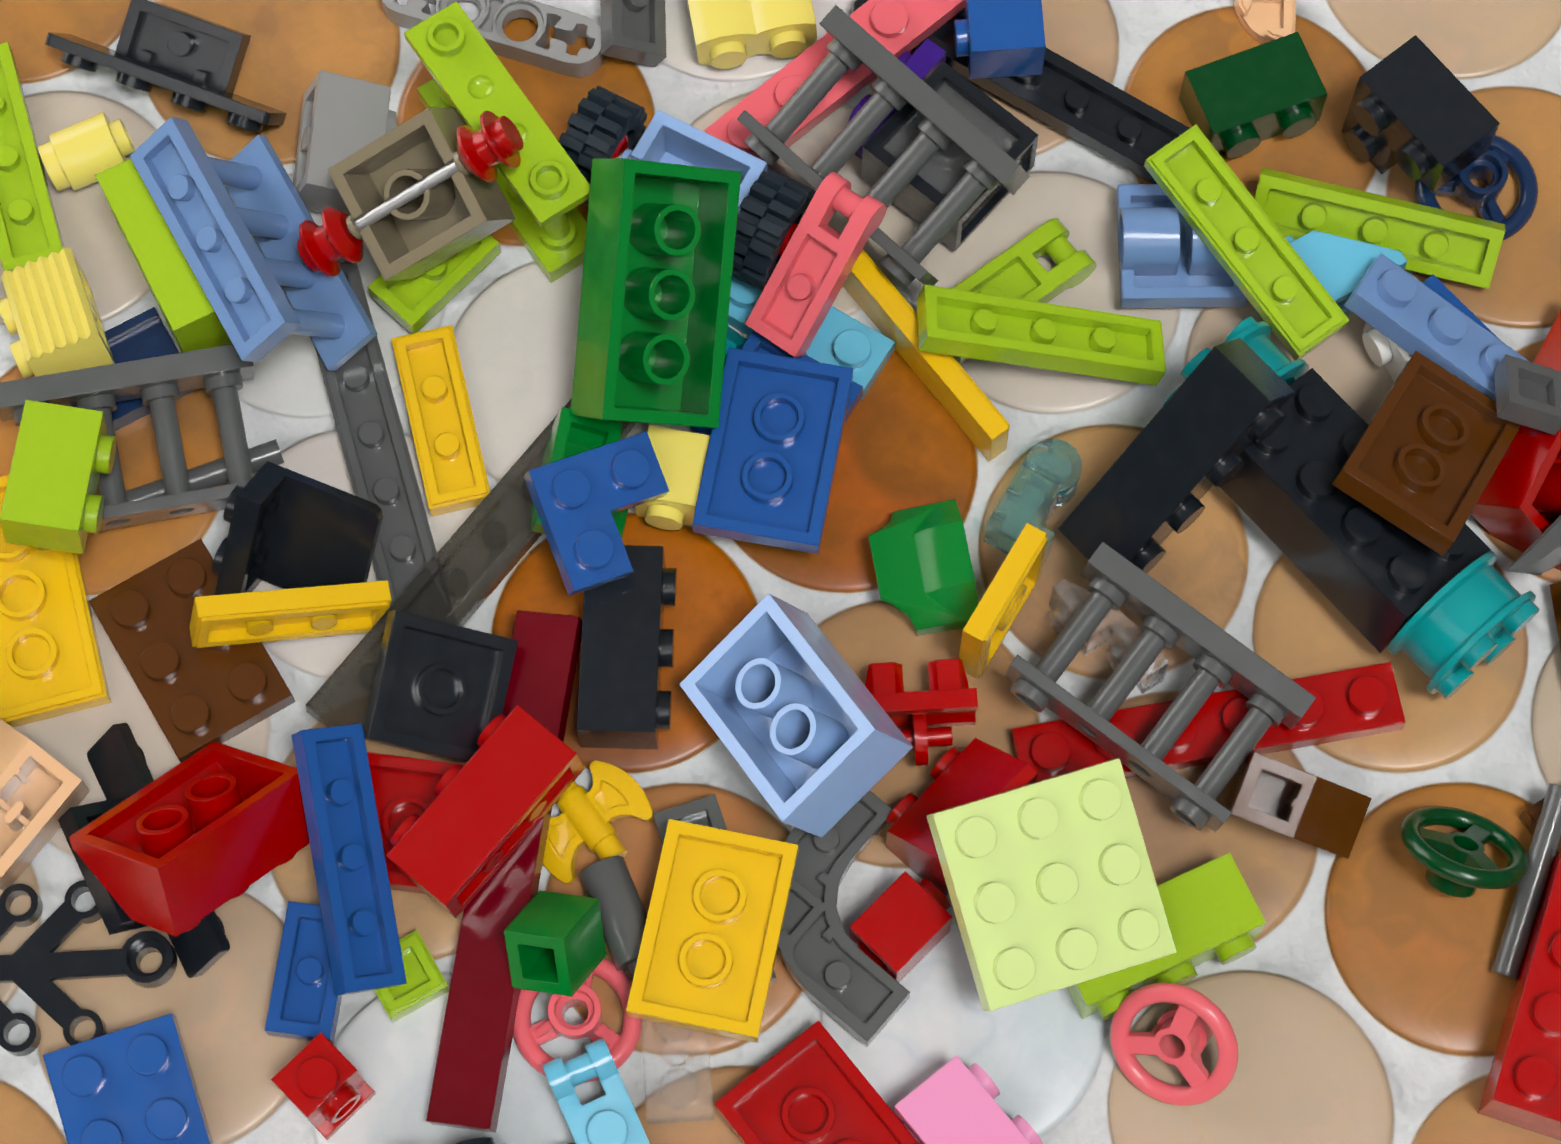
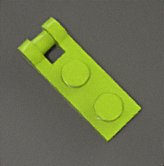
M1053 218L952 289L1048 303L1067 288H1073L1082 283L1092 274L1097 265L1085 250L1077 251L1067 239L1070 234L1067 228L1058 218ZM1049 255L1057 266L1047 272L1037 260L1039 257ZM953 356L959 364H962L964 361L969 359L965 357Z

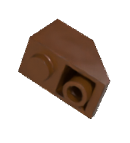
M1251 751L1243 762L1226 809L1232 812V815L1348 859L1372 798Z

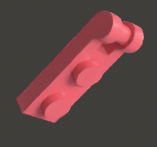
M836 172L827 175L819 185L745 325L793 357H800L806 354L869 236L879 227L887 211V205L873 196L868 195L863 198L850 190L851 182ZM836 211L849 219L842 234L828 225Z

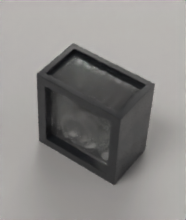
M943 61L924 82L1029 173L1035 163L1038 134ZM908 103L900 112L897 110L863 146L862 179L871 186L876 184L921 132L917 126L924 117ZM954 143L946 151L940 148L893 203L918 223L922 224L967 172L963 166L970 157ZM1000 183L992 192L986 188L941 241L956 251L1010 192Z

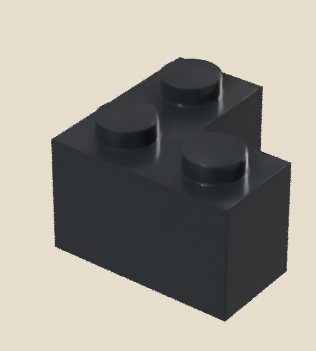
M1415 35L1359 77L1341 132L1344 134L1347 146L1359 160L1363 162L1369 161L1381 174H1384L1398 163L1410 178L1414 180L1420 179L1434 193L1489 150L1500 123Z

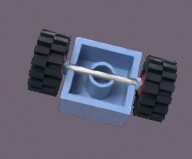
M601 86L591 89L588 92L587 99L583 97L578 104L577 114L572 113L567 122L569 127L566 133L562 132L559 143L587 182L590 184L592 158H625L741 171L732 276L763 291L816 191L772 169H768L767 162L660 110H657L646 128L643 125L647 119L644 107ZM589 199L586 200V201L583 202V203L586 204V205H588V204H589Z

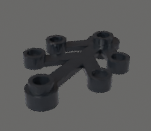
M85 880L78 881L69 887L65 894V902L13 955H0V983H15L63 1028L64 1038L71 1046L81 1043L75 1040L74 1031L82 1021L90 1020L95 1022L96 1031L91 1039L106 1035L107 1028L104 1021L95 1012L81 1009L52 980L128 976L133 983L140 987L156 988L168 982L177 967L175 949L163 935L154 931H142L134 934L126 941L122 949L54 952L82 923L90 924L102 918L96 904L87 912L76 910L77 898L85 892H90ZM14 884L6 888L1 894L0 942L14 926L27 927L34 924L40 918L43 903L40 896L30 886ZM22 895L30 896L31 907L28 912L19 916L12 915L10 907L13 900ZM151 952L160 953L162 955L160 968L153 973L142 972L140 964L143 957ZM0 1000V1045L14 1056L31 1054L36 1050L41 1040L39 1026L26 1014H13ZM18 1024L28 1025L30 1031L28 1039L21 1045H11L8 1040L10 1030Z

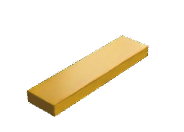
M862 249L843 287L881 333L895 341L896 351L990 462L1006 450L1010 424L952 355L919 351L918 317L916 311L865 250Z

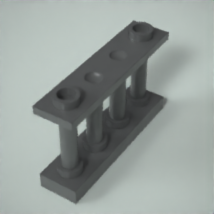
M835 5L819 23L833 37V40L826 47L830 53L766 126L762 125L746 110L741 113L737 120L752 132L744 143L771 166L781 158L817 190L827 175L832 172L838 173L894 108L900 112L907 103L924 117L917 126L921 132L863 198L871 195L887 205L888 208L940 148L946 151L952 143L970 157L963 166L967 171L901 247L879 227L869 236L887 252L880 263L905 286L908 287L915 278L923 285L934 286L939 280L920 265L923 259L986 188L992 192L1000 183L1014 195L1030 176L1021 165L842 9ZM861 64H864L878 77V80L871 86L875 93L814 163L809 166L784 144L785 141L849 68L855 72Z
M233 344L0 382L1 420L14 419L15 426L20 427L25 400L103 411L107 433L110 436H116L111 413L117 409L116 402L142 398V404L150 406L166 495L127 502L116 441V453L112 472L110 475L100 473L98 483L100 495L104 496V511L99 531L224 510L233 489L237 485L245 486L253 477L238 390L243 388L242 381L254 379L253 362L242 361ZM205 388L207 395H213L229 485L191 491L175 401L180 399L181 391ZM37 547V550H51Z
M1102 542L1087 562L1081 575L1090 582L1087 586L1090 595L1035 667L1017 654L1005 675L1007 679L1014 683L1010 691L1022 703L1039 713H1042L1045 707L1115 759L1120 758L1122 764L1173 801L1169 806L1170 810L1187 825L1199 831L1206 825L1216 832L1232 813L1218 803L1216 799L1270 726L1278 727L1280 723H1283L1292 729L1303 717L1316 697ZM1123 606L1143 621L1140 625L1143 633L1087 706L1056 682L1111 609L1118 611ZM1176 645L1196 660L1193 663L1196 672L1140 745L1109 721L1163 648L1172 649ZM1229 684L1249 698L1246 702L1249 711L1195 784H1192L1162 760L1216 687L1225 688Z

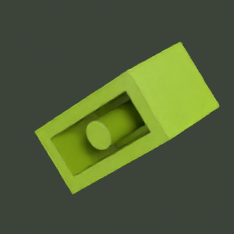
M25 400L0 514V523L6 543L84 554L88 533L98 534L103 518L104 496L96 495L100 473L111 474L116 453V436L108 435L103 411Z

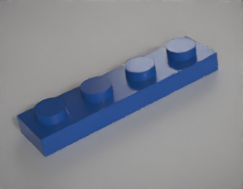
M362 723L301 730L291 736L335 996L407 984Z

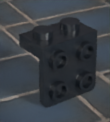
M267 461L245 486L237 485L233 489L226 503L223 519L230 523L228 536L220 544L212 564V573L219 575L215 595L252 592L262 580L283 589L367 582L383 518L381 508L373 502Z

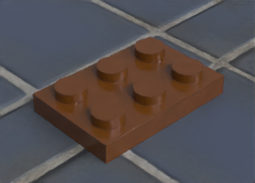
M1415 351L1402 369L1332 485L1443 556L1455 542L1521 425L1498 418L1495 401L1418 351Z
M202 539L193 542L89 600L91 607L181 763L213 741L222 744L296 702L262 642L204 648L192 647L189 626L194 599L200 596L215 595L219 575L212 573L213 558Z

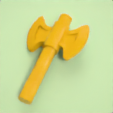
M597 760L593 761L589 766L593 777V786L590 791L587 792L583 786H578L574 781L558 799L557 807L562 813L559 816L550 817L543 865L553 876L565 884H572L575 881L577 856L585 845H587L592 853H597L601 860L614 856H626L628 851L617 838L618 832L612 826L613 822L628 817L638 818L647 822L653 818L654 813L651 803L640 784L628 773L612 764Z

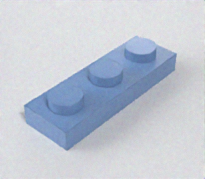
M1382 253L1369 266L1344 305L1409 354L1413 355L1415 351H1418L1495 402L1494 370L1504 356L1507 354L1528 361Z

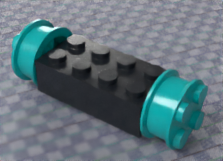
M1252 316L1246 318L1231 331L1224 343L1241 338L1295 393L1280 409L1286 415L1280 426L1262 442L1257 443L1254 439L1239 455L1245 461L1244 466L1221 489L1379 653L1387 647L1392 655L1403 651L1430 679L1426 690L1431 695L1439 692L1447 700L1474 675L1472 669L1482 661L1487 665L1491 664L1516 640L1513 635L1520 631L1540 611L1533 603L1536 595L1532 591L1521 595L1493 567L1497 560L1496 554L1466 524H1464L1455 542L1441 556L1332 485L1368 424L1313 368L1309 370V365L1305 360L1298 359L1292 362L1269 339L1272 327L1266 321L1257 322ZM1206 348L1199 352L1184 367L1181 375L1187 379L1211 350ZM1177 389L1167 398L1164 404L1171 398V396L1177 391Z

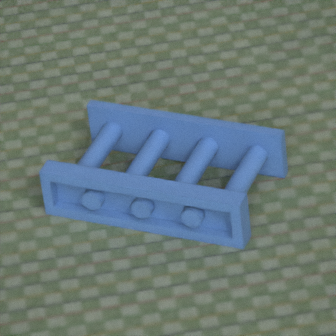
M170 117L130 155L133 164L242 361L259 362L289 334L309 336L329 371H337L378 334L342 269L337 276L329 277L321 271L315 272L311 270L301 258L297 248V240L300 239L299 225L305 220L313 222L314 220L266 136L258 134L235 157L227 161L206 155L188 120Z

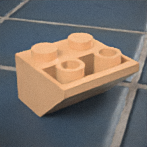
M0 719V889L4 891L13 885L61 827L58 819L70 807L78 806L90 790L78 776L2 719Z

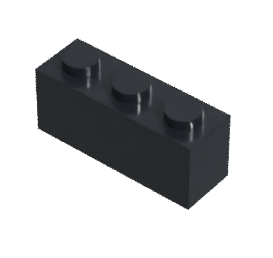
M624 545L633 572L627 577L584 591L577 733L580 746L585 748L658 750L659 729L670 730L672 691H662L660 687L661 667L673 668L674 629H663L664 606H676L677 568H666L663 546Z

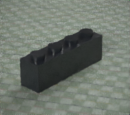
M1241 338L1214 346L1058 529L1088 560L1101 543L1104 542L1147 574L1165 555L1166 550L1161 544L1173 530L1177 534L1183 532L1202 514L1205 506L1200 502V499L1213 485L1217 489L1221 488L1241 470L1245 461L1239 455L1254 439L1257 443H1260L1280 426L1286 417L1280 409L1295 391Z

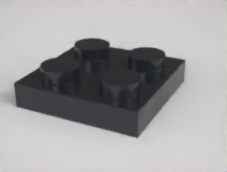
M397 610L388 612L363 726L365 740L466 764L480 748L477 741L482 731L496 716L503 714L518 641Z

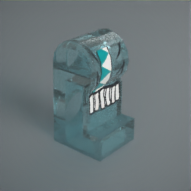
M1046 439L1037 443L1030 450L986 523L985 543L1008 555L1026 523H1029L1047 533L1046 538H1048L1044 562L1046 561L1052 550L1055 533L1045 527L1055 509L1068 503L1073 498L1079 484L1082 464L1081 457L1076 448L1060 439Z

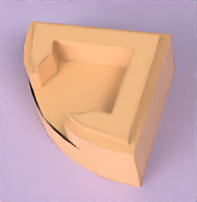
M1234 0L1235 11L1240 23L1261 44L1295 33L1296 0Z

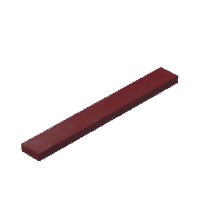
M517 610L512 639L517 640L518 644L503 715L507 717L518 705L562 742H564L582 638V619L579 616ZM552 807L464 908L426 1119L427 1122L433 1125L496 1133L517 1005L521 989L512 987L504 930L538 893Z

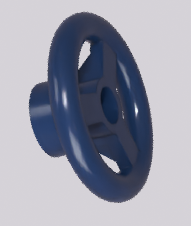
M1495 135L1486 153L1434 193L1420 179L1415 180V191L1418 204L1438 209L1442 208L1435 195L1460 197L1464 203L1476 208L1481 219L1505 224L1503 240H1506L1520 231L1531 218L1537 204L1538 183L1535 171L1524 153L1508 140ZM1508 164L1517 177L1520 193L1516 207L1505 218L1496 201L1508 179ZM1480 179L1487 187H1477L1470 180Z

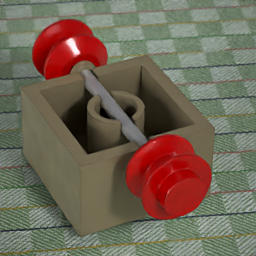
M428 107L327 169L350 216L334 207L328 206L323 209L321 214L323 225L318 226L310 220L301 222L299 225L300 239L297 240V248L301 258L311 270L315 272L321 271L329 277H335L341 270L340 258L343 257L354 264L362 260L364 240L384 281L416 279L499 230L516 218L496 181V165L503 162L512 169L520 166L521 158L519 151L523 149L524 145L518 129L508 117L501 116L499 118L490 111H484L480 115L481 129L475 132L471 127L467 126L455 108Z

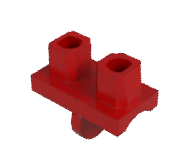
M959 658L928 662L929 691L904 692L902 664L888 662L868 665L865 687L913 746L915 766H928V747L953 746L951 726L975 725L976 710H978L977 688H969L963 662Z

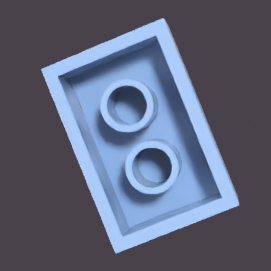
M768 594L679 684L780 820L821 838L913 748L809 614L771 594Z

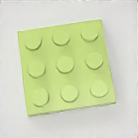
M1120 758L926 815L983 1011L997 1010L1177 953Z

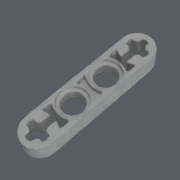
M381 0L387 18L396 25L411 29L432 16L429 3L436 5L437 13L455 1L473 2L479 6L481 12L472 23L496 55L570 77L591 75L600 68L605 59V55H601V27L595 20L533 0H437V2L436 0H408L406 5H400L398 0ZM520 17L528 18L538 26L535 35L522 42L513 41L504 34L507 24L513 19ZM554 27L556 39L550 37V48L545 49L548 44L549 28ZM578 37L586 38L588 48H581L577 56L568 53L567 44L574 45Z

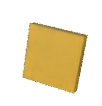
M1026 523L962 631L959 659L963 662L965 673L975 679L979 676L982 677L1041 577L1048 538H1046L1047 533L1029 523Z

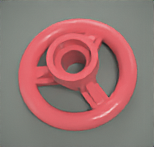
M604 958L572 997L553 994L548 1003L549 1018L532 1026L531 1011L539 992L521 989L513 1037L524 1059L536 1071L546 1076L542 1065L555 1058L547 1054L540 1045L561 1036L572 1040L587 1038L591 1042L604 1038L617 1069L622 1066L634 1051L643 1026V1019L629 1017L626 1014L632 985L630 977L623 970L617 971L615 964ZM593 975L606 981L620 999L623 1009V1025L620 1035L602 1023L601 1003L597 994L591 989ZM573 1006H582L588 1010L587 1019L579 1025H571L564 1020L565 1013ZM596 1077V1078H593V1079H591V1080H589V1081H587V1082L596 1081V1080H598L599 1078Z
M1167 982L1142 986L1128 994L1121 1001L1112 1018L1110 1042L1115 1060L1127 1079L1149 1097L1171 1105H1198L1219 1095L1226 1089L1234 1077L1238 1063V1043L1234 1030L1225 1014L1212 1000L1190 987ZM1156 1003H1173L1165 1010L1152 1031L1130 1032L1135 1016L1143 1008ZM1212 1035H1214L1218 1047V1060L1214 1071L1210 1074L1204 1067L1200 1054L1211 1040ZM1135 1054L1157 1055L1164 1062L1175 1065L1189 1085H1173L1159 1080L1140 1064Z

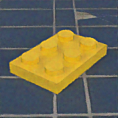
M669 819L627 1003V1016L758 1043L799 845Z

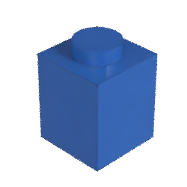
M966 0L965 19L954 20V42L956 57L967 56L969 79L1042 75L1046 43L1041 0Z

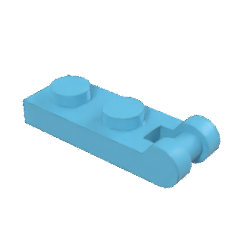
M604 1038L585 1045L586 1053L566 1062H562L561 1058L558 1057L542 1065L576 1144H650ZM598 1077L606 1095L581 1106L574 1087Z

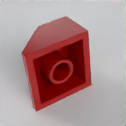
M974 738L962 752L956 746L948 750L929 774L935 781L919 798L912 792L907 794L886 819V822L891 826L887 831L886 848L921 879L926 878L931 881L945 896L949 892L926 815L1036 783L1038 771L1027 762L977 738Z

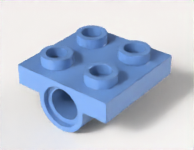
M1158 184L1118 185L1116 209L1121 308L1245 307L1247 301L1245 295Z

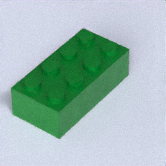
M592 158L570 415L602 420L719 428L741 171L625 158Z

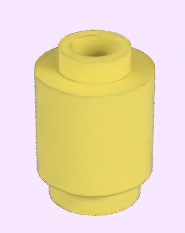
M105 112L50 134V141L38 146L42 162L58 191L71 186L77 191L98 182L96 174L126 161V156L135 151L122 120L119 118L110 122Z

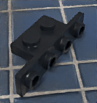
M131 0L116 51L66 33L48 32L45 45L62 50L61 61L68 65L91 72H96L98 64L118 71L115 81L123 85L146 92H151L153 84L173 91L171 98L173 103L200 112H206L208 104L229 111L226 119L228 123L247 130L262 132L264 124L283 125L287 114L233 94L251 35L154 0Z
M127 723L112 725L87 752V758L105 795L106 801L70 807L58 819L109 935L146 927V925L130 919L72 849L69 836L154 781L146 764L145 755L138 746ZM215 911L201 919L199 925L190 931L181 933L177 937L168 934L189 978L203 975L230 949L223 923Z

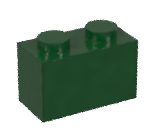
M1295 32L1186 71L1179 100L1191 126L1193 127L1196 124L1221 156L1227 154L1228 157L1235 158L1251 152L1259 146L1261 141L1280 134L1287 138L1295 137L1310 130L1320 120L1328 93L1299 33Z

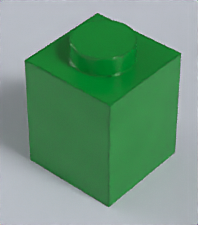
M539 891L504 930L512 987L516 989L572 997L607 955L599 898Z

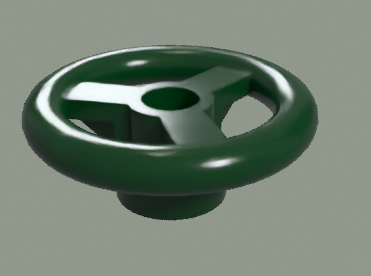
M1429 806L1412 811L1404 818L1401 824L1400 836L1405 848L1414 859L1427 868L1425 873L1427 881L1435 889L1447 895L1466 898L1473 896L1477 888H1508L1519 883L1528 871V858L1519 841L1498 824L1478 814L1453 807ZM1441 825L1462 829L1465 832L1446 834L1425 829L1424 827ZM1490 842L1496 846L1507 858L1508 866L1500 869L1484 853V845Z

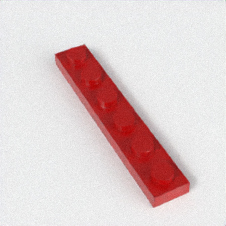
M1391 662L1291 679L1315 696V701L1292 729L1283 723H1280L1278 727L1270 726L1252 751L1262 755L1402 730L1406 721ZM1236 689L1212 693L1162 761L1174 770L1210 764L1249 711L1246 706L1249 698ZM1174 700L1117 710L1109 722L1141 745ZM1064 720L1012 728L1011 731L1015 757L1027 762L1038 771L1036 782L1115 759ZM1121 763L1126 779L1138 777L1136 773Z

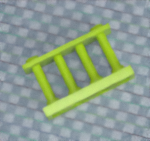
M455 1L404 32L406 41L433 77L432 80L417 88L419 99L426 109L428 107L455 108L467 126L471 127L475 132L481 129L480 115L484 111H490L499 118L501 116L508 117L518 129L524 145L523 149L519 151L521 158L520 166L512 169L503 162H500L496 165V181L516 218L509 223L510 227L550 283L583 264L587 222L576 207L589 199L590 184L459 3Z

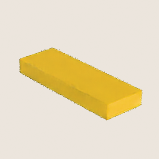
M449 325L391 338L431 517L493 503L453 326Z
M388 580L195 597L189 626L192 647L204 648L380 632L384 629L392 601Z

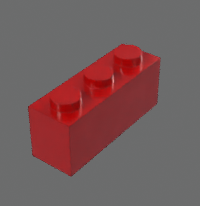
M518 705L507 717L500 714L485 727L477 741V744L480 746L477 752L464 766L456 764L443 775L434 789V795L437 798L420 817L417 814L409 816L397 828L390 841L393 848L386 856L391 863L454 918L458 917L585 769L575 751Z

